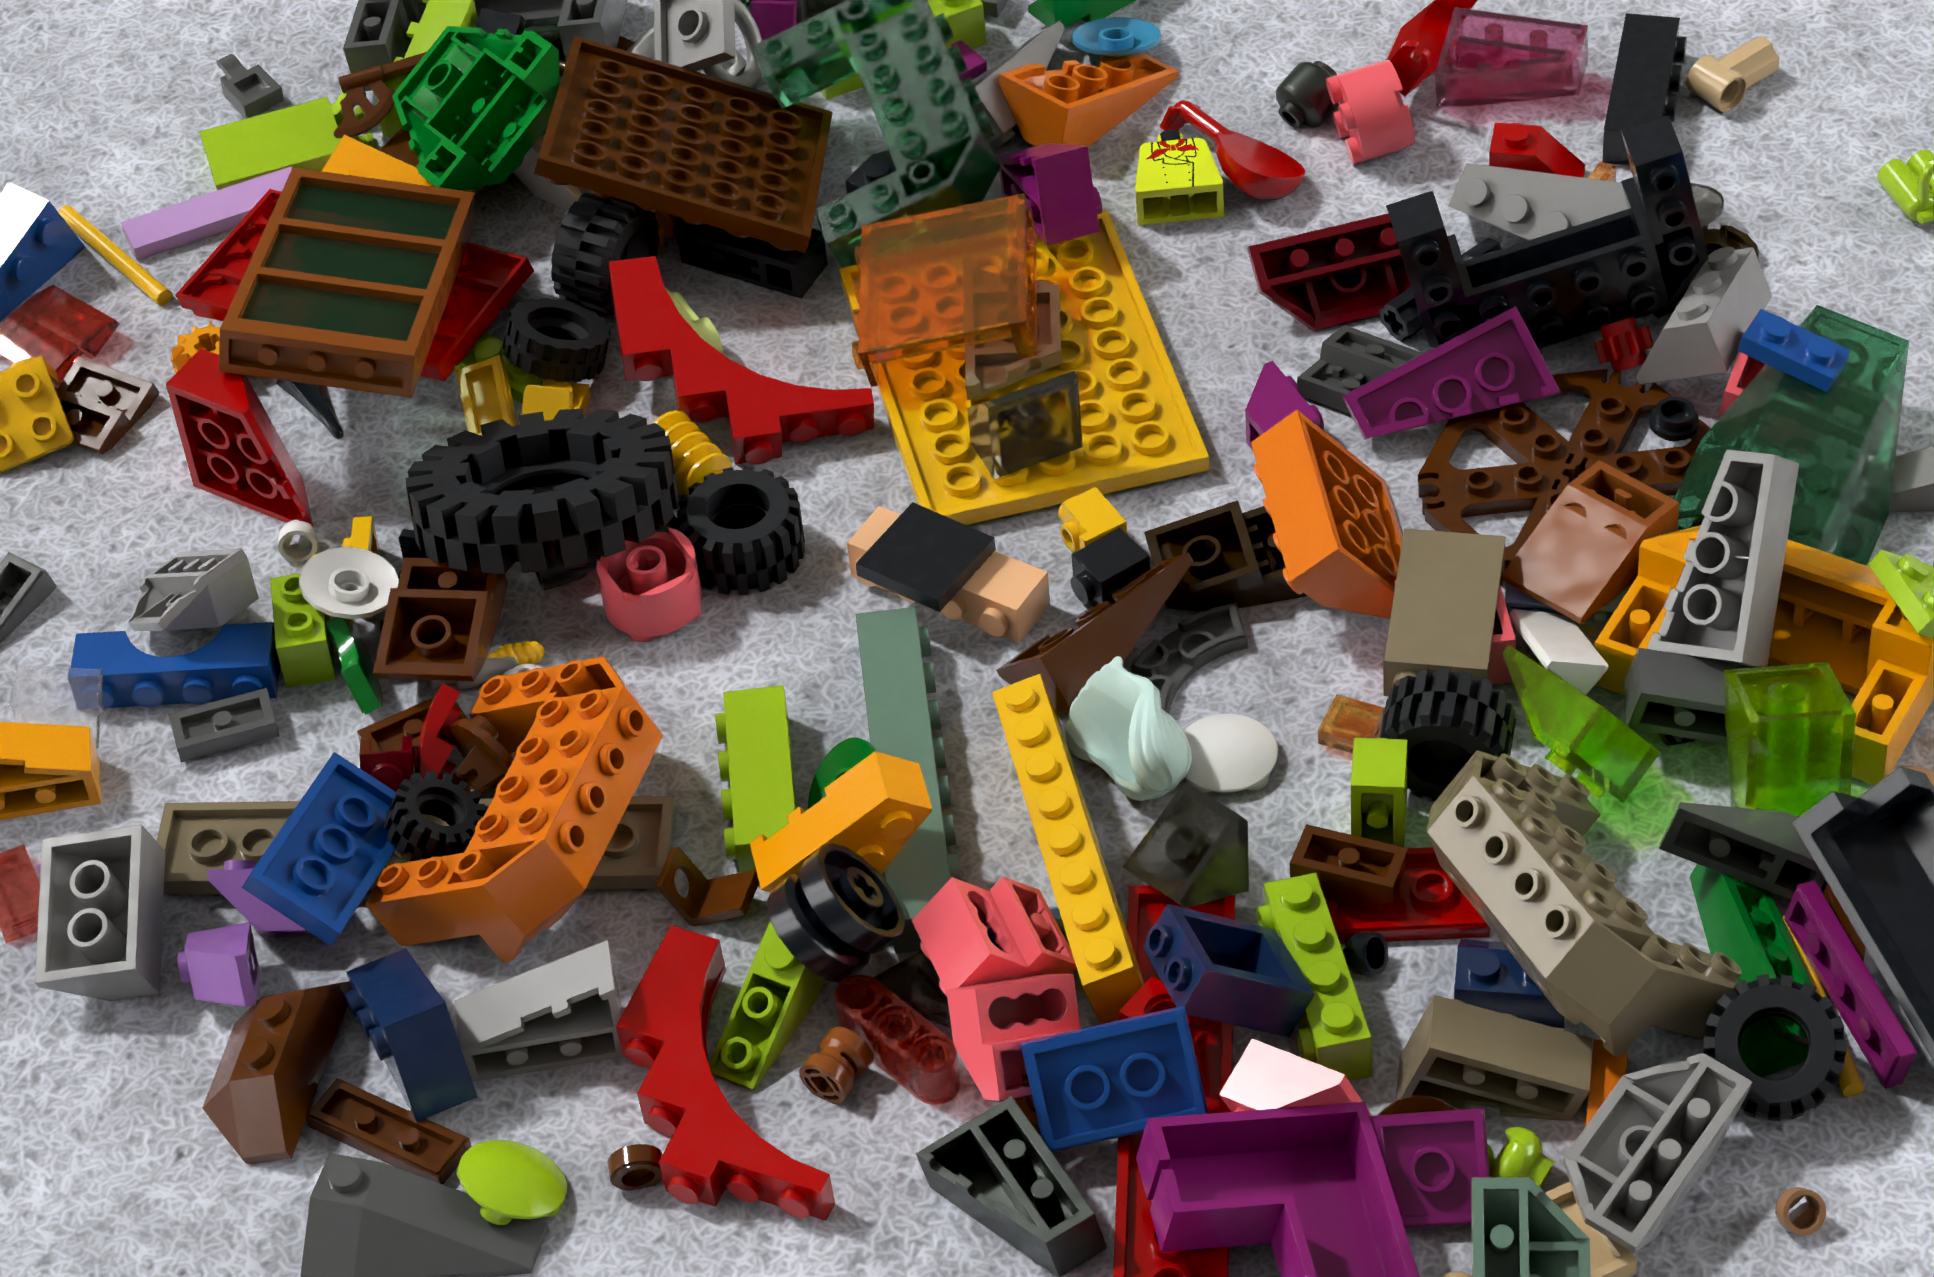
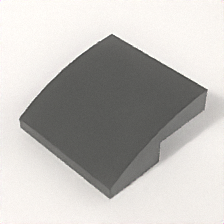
M1343 325L1322 342L1320 359L1297 377V386L1302 397L1350 414L1342 399L1343 395L1424 353Z

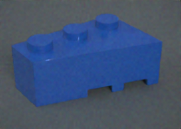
M8 183L0 194V322L86 248L49 200L12 183Z

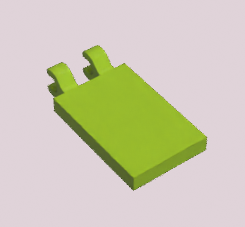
M342 92L333 104L329 103L328 97L199 131L216 189L220 190L290 166L292 168L322 171L342 139L335 138L334 131L344 120L340 101L345 98L346 94ZM360 107L354 109L357 120L365 116ZM372 133L351 137L375 149L377 148Z

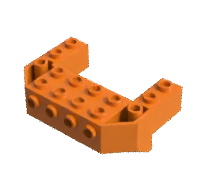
M604 656L582 661L574 660L567 664L547 668H534L526 672L506 676L498 675L488 679L479 691L480 696L469 716L471 719L478 714L485 717L498 732L499 737L496 740L509 754L516 752V756L505 777L497 785L496 794L486 813L477 823L475 833L464 853L431 857L406 863H394L386 866L378 875L376 886L365 905L399 945L409 946L480 935L503 963L510 962L522 952L520 949L543 929L547 931L559 921L584 892L663 737V734L643 705Z

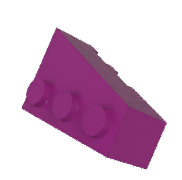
M1047 143L997 156L1003 199L1046 245L1099 232L1097 215L1102 213V201L1097 188L1093 187L1088 146Z

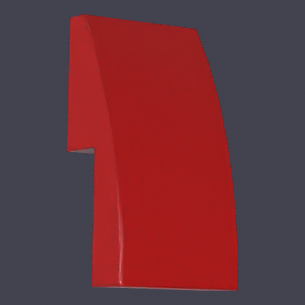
M444 683L441 684L428 709L418 740L415 773L419 772L423 779L427 771H436L437 779L442 780L444 773L451 775L456 764L447 760L454 746L436 737L438 733L448 737L451 732V726L457 721L462 712L453 706L460 692Z

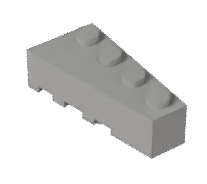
M1466 163L1448 205L1451 208L1527 240L1628 209L1621 182Z
M1726 450L1701 512L1705 517L1695 541L1690 540L1683 557V559L1687 560L1676 589L1671 588L1663 607L1667 610L1658 633L1653 632L1647 649L1767 669L1799 463L1772 454Z

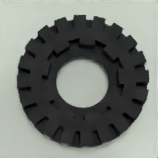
M583 409L559 410L554 419L544 421L542 411L519 415L520 425L513 427L503 419L480 425L482 436L465 430L447 438L448 446L434 445L422 454L423 461H414L408 470L409 477L405 478L415 539L420 551L425 550L426 556L437 563L448 560L450 568L469 571L481 564L482 573L505 574L516 562H520L522 573L547 571L549 559L559 558L564 568L588 563L587 551L589 550L603 557H608L626 550L625 540L641 543L655 534L654 526L665 527L674 517L673 510L678 509L679 493L669 436L665 435V430L657 423L647 425V418L629 414L619 419L618 411L597 409L585 419ZM560 484L553 487L554 491L535 494L534 490H525L539 486Z

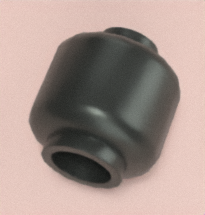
M1315 61L1314 63L1300 62L1276 89V100L1280 106L1278 112L1281 118L1295 128H1298L1301 124L1312 128L1319 127L1338 106V103H1332L1326 85V78L1335 76L1337 73L1329 65L1321 61Z

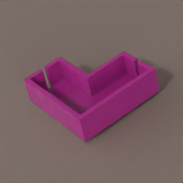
M1365 1102L1148 1118L1136 1160L1147 1200H1153L1150 1213L1161 1252L1271 1243L1280 1277H1420Z

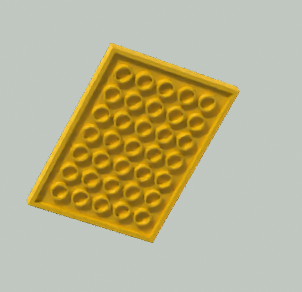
M1108 210L1102 211L1101 214L1097 215L1099 232L1051 245H1046L1028 227L839 268L841 285L915 501L918 505L964 525L1062 504L1067 499L1094 487L1103 495L1210 471L1208 452ZM965 261L979 263L981 273L1001 278L1004 271H1009L1022 275L1028 280H1041L1059 285L1061 365L977 399L967 400L965 370Z

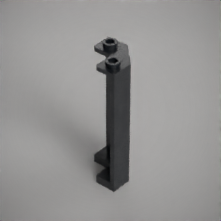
M1900 766L1859 798L1835 791L1831 792L1794 820L1792 824L1934 1062V787L1926 773Z

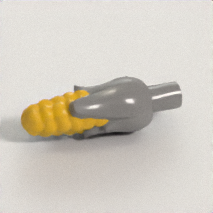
M536 641L507 643L503 646L497 642L491 645L485 663L474 682L428 680L431 689L440 687L442 683L446 685L454 683L460 689L476 688L492 677L503 676L507 670L513 669L520 664L539 663L545 654L544 648Z

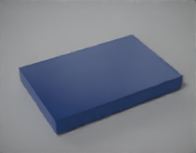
M1184 1006L1021 1042V1050L1041 1137L1051 1152L1144 1132L1148 1118L1209 1114Z

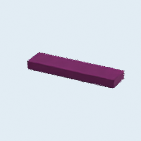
M1815 880L1798 884L1784 916L1785 922L1881 1085L1887 1089L1902 1084L1917 1054L1915 1047Z

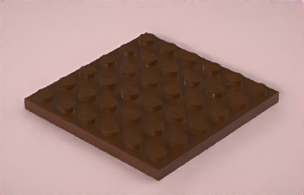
M574 36L534 174L542 176L547 181L556 185L570 184L590 190L591 193L601 198L610 199L615 197L632 202L646 211H663L677 215L691 224H708L725 229L735 237H752L769 242L780 250H797L806 253L811 237L833 112Z

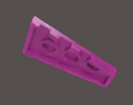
M1515 306L1343 395L1342 399L1363 439L1367 440L1561 393Z

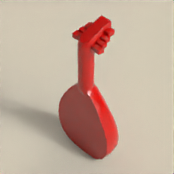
M1181 100L1174 106H1169L1159 127L1164 131L1170 129L1179 131L1185 123H1189L1213 140L1222 171L1248 196L1256 199L1284 198L1293 193L1301 184L1305 175V169L1286 153L1249 136L1230 131L1202 111L1201 107L1189 101Z

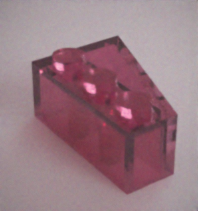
M1455 7L1435 72L1436 109L1579 95L1588 63V25Z

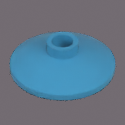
M1124 17L1089 21L1078 26L1072 33V41L1077 48L1104 57L1136 55L1152 49L1161 40V32L1156 25L1144 20Z

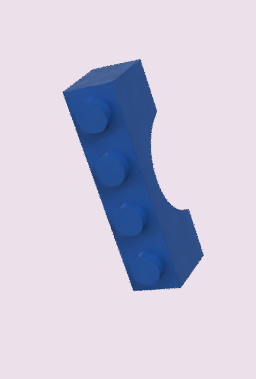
M274 622L224 625L215 638L202 648L174 657L153 656L140 651L130 642L126 631L76 634L69 680L79 710H106L118 707L142 706L150 708L158 705L186 703L201 705L267 688L270 699L277 698L281 665L276 650Z

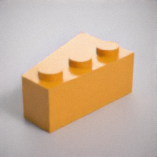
M0 722V820L101 804L100 759L90 727Z

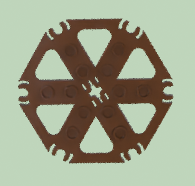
M1608 369L1553 374L1552 376L1561 393L1582 391L1591 398L1569 441L1527 407L1524 402L1448 420L1418 474V496H1433L1432 498L1422 499V514L1425 515V522L1434 530L1443 532L1479 534L1462 517L1532 510L1516 541L1512 545L1505 547L1506 569L1567 484L1578 477L1583 469L1586 471L1599 460L1667 496L1705 492L1706 496L1692 524L1685 528H1678V531L1700 526L1705 517L1701 512L1726 450H1731V448L1727 447L1728 442L1699 419L1698 431L1685 446L1621 453L1641 414L1653 410L1662 399L1672 396L1656 383H1652L1646 393L1645 384L1639 385L1638 381L1633 386L1624 387L1620 385L1621 371L1617 370L1611 373L1609 383H1606ZM1469 430L1481 432L1517 464L1462 470L1453 467L1449 461L1464 434Z

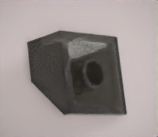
M1074 371L967 408L970 443L994 479L1083 447L1078 376Z

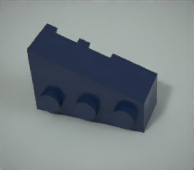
M406 948L346 972L352 988L351 991L344 993L350 1014L355 1023L359 1022L368 1042L372 1041L380 1061H385L416 1122L477 1098L446 1003Z

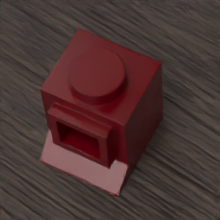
M402 736L401 751L372 752L371 738H361L359 754L361 770L395 792L399 789L401 782L405 778L408 781L410 780L411 775L414 774L412 736Z

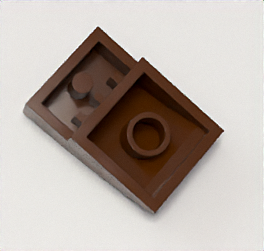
M404 558L398 587L390 589L373 670L374 677L474 682L485 663L498 627L508 585L506 575L482 573L481 564L469 571L450 568L448 560L437 563L430 558Z

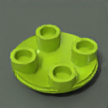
M489 1140L478 1143L463 1154L457 1170V1177L465 1191L475 1202L481 1205V1216L486 1221L496 1225H506L511 1222L512 1218L536 1219L557 1216L567 1193L566 1179L558 1165L541 1151L515 1141Z

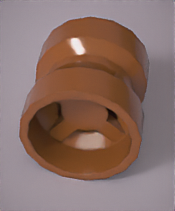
M834 1027L822 1039L820 1043L821 1051L810 1055L801 1066L799 1075L803 1084L815 1096L833 1104H839L852 1091L854 1087L853 1079L863 1076L872 1065L874 1053L865 1040L855 1032L843 1027Z

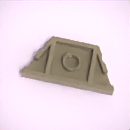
M965 261V370L967 400L977 399L1061 365L1059 285L1041 280H1028L1022 275L1009 271H1004L1001 278L981 273L979 263Z

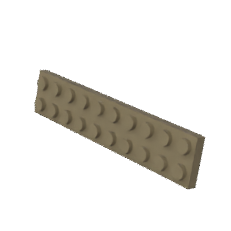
M635 796L631 798L585 890L657 889L656 883L672 849L676 817L674 796ZM493 798L480 799L478 804H485L486 809H488ZM300 801L165 803L157 842L165 850L163 895L221 894L208 881V869H224V861L252 860L256 861L257 864ZM422 814L435 824L449 826L438 817ZM395 849L381 872L388 865L411 862L412 853L408 851L401 856ZM376 880L374 881L368 892L373 891V889L376 886Z

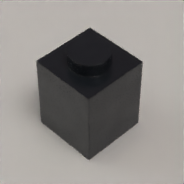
M1118 528L1071 554L1073 577L1070 583L1074 594L1082 603L1087 604L1089 602L1095 607L1105 601H1110L1113 605L1115 600L1112 594L1150 569L1149 555L1122 529Z

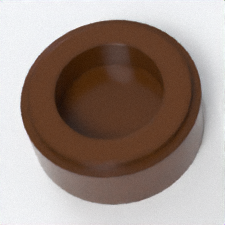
M635 1144L620 1148L612 1153L607 1161L612 1185L625 1191L656 1185L662 1180L659 1160L662 1157L661 1150L653 1145Z

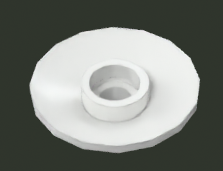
M353 547L327 549L312 556L302 567L299 578V586L303 598L316 610L327 615L345 619L372 617L386 610L390 589L397 588L399 583L395 568L385 558L369 550Z

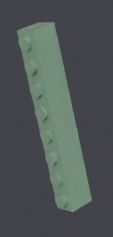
M908 607L855 614L870 744H872L877 752L920 764L933 809L885 869L886 882L899 901L905 920L902 934L893 941L895 954L922 951L920 947L922 941L911 920L951 877L961 880L958 853L947 854L946 846L956 845L953 815H942L941 807L951 806L948 776H937L936 772L938 768H946L943 738H932L931 733L934 730H941L938 700H927L928 693H936L933 662H922V657L931 656L928 626L918 627L916 608Z

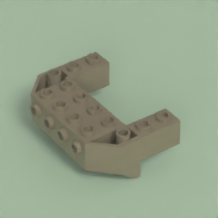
M1477 750L1431 806L1427 834L1443 870L1555 1009L1575 1026L1583 1022L1593 1030L1603 1041L1602 1047L1612 1055L1621 1058L1648 1026L1703 1039L1706 1022L1710 1013L1712 1014L1715 1010L1716 1002L1724 993L1726 995L1734 990V985L1742 982L1739 978L1742 974L1740 967L1730 957L1721 952H1716L1713 955L1699 950L1690 943H1684L1682 946L1671 943L1664 937L1654 934L1645 923L1648 919L1646 912L1633 900L1624 897L1614 886L1617 882L1615 875L1603 864L1592 860L1584 850L1587 844L1583 836L1601 814L1587 799L1590 791L1582 782L1569 774H1565L1563 777L1553 775L1538 764H1534L1532 767L1522 765L1506 754H1501L1500 757Z

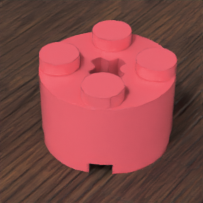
M1390 60L1378 61L1326 78L1331 101L1333 104L1338 103L1339 111L1332 113L1333 122L1340 139L1349 136L1348 139H1345V144L1352 165L1394 153L1415 144V133L1408 104H1403L1399 92L1403 88Z
M668 527V533L655 531L654 535L641 543L625 540L626 550L608 557L601 556L599 561L597 559L596 569L605 615L615 628L629 634L632 640L647 642L656 636L672 633L690 621L695 620L701 614L702 593L695 550L691 541L680 531Z

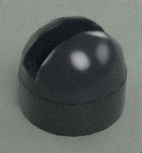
M1375 931L1359 932L1348 937L1345 942L1346 948L1342 950L1348 969L1359 975H1378L1382 973L1388 961V947L1384 937Z

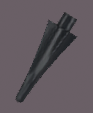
M277 380L276 384L310 411L333 437L337 439L343 437V430L332 415L317 385Z

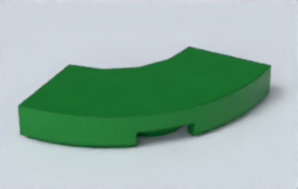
M335 617L327 621L325 626L334 642L341 661V674L362 714L365 713L366 715L380 708L383 705V695L379 679L374 677V665L354 620Z

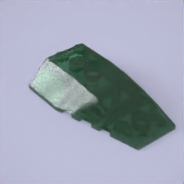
M1816 305L1799 327L1821 337L1828 338L1832 342L1851 350L1842 372L1827 393L1766 364L1701 439L1674 500L1679 502L1678 529L1683 530L1702 524L1705 516L1701 512L1726 450L1772 454L1799 463L1788 540L1867 566L1889 515L1909 340Z

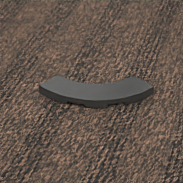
M1237 603L1218 606L1182 620L1178 623V629L1160 641L1153 640L1131 665V673L1149 679L1158 688L1161 698V709L1168 714L1177 691L1194 672L1216 658L1248 648V639Z

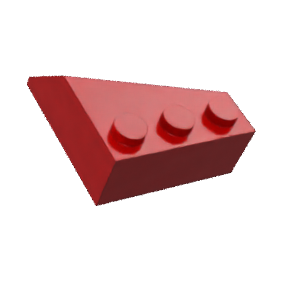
M200 348L166 383L193 486L285 523L299 520L313 526L304 481L246 375L219 372V355Z

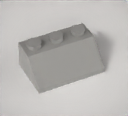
M1724 247L1712 252L1708 256L1709 259L1702 266L1680 303L1676 306L1675 311L1664 326L1636 376L1639 385L1727 372L1739 352L1737 350L1743 334L1760 309L1764 310L1772 297L1754 247L1738 250L1732 247Z
M142 824L42 839L35 984L39 988L107 1001L160 994L165 850Z

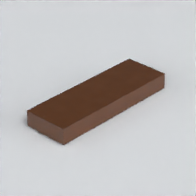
M339 1078L332 1083L312 1107L306 1118L308 1127L396 1168L442 1185L445 1184L457 1169L463 1154L472 1147L470 1138L426 1118L416 1122L411 1111Z

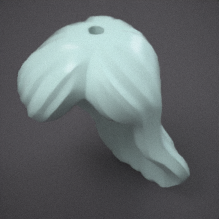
M1115 657L1109 664H1105L1100 671L1095 672L1088 679L1085 686L1081 688L1078 696L1071 704L1069 718L1066 722V739L1070 750L1077 758L1103 768L1114 780L1120 792L1127 797L1139 801L1164 797L1187 775L1191 766L1192 756L1191 747L1182 727L1170 714L1161 709V698L1158 688L1149 679L1124 669L1121 657Z

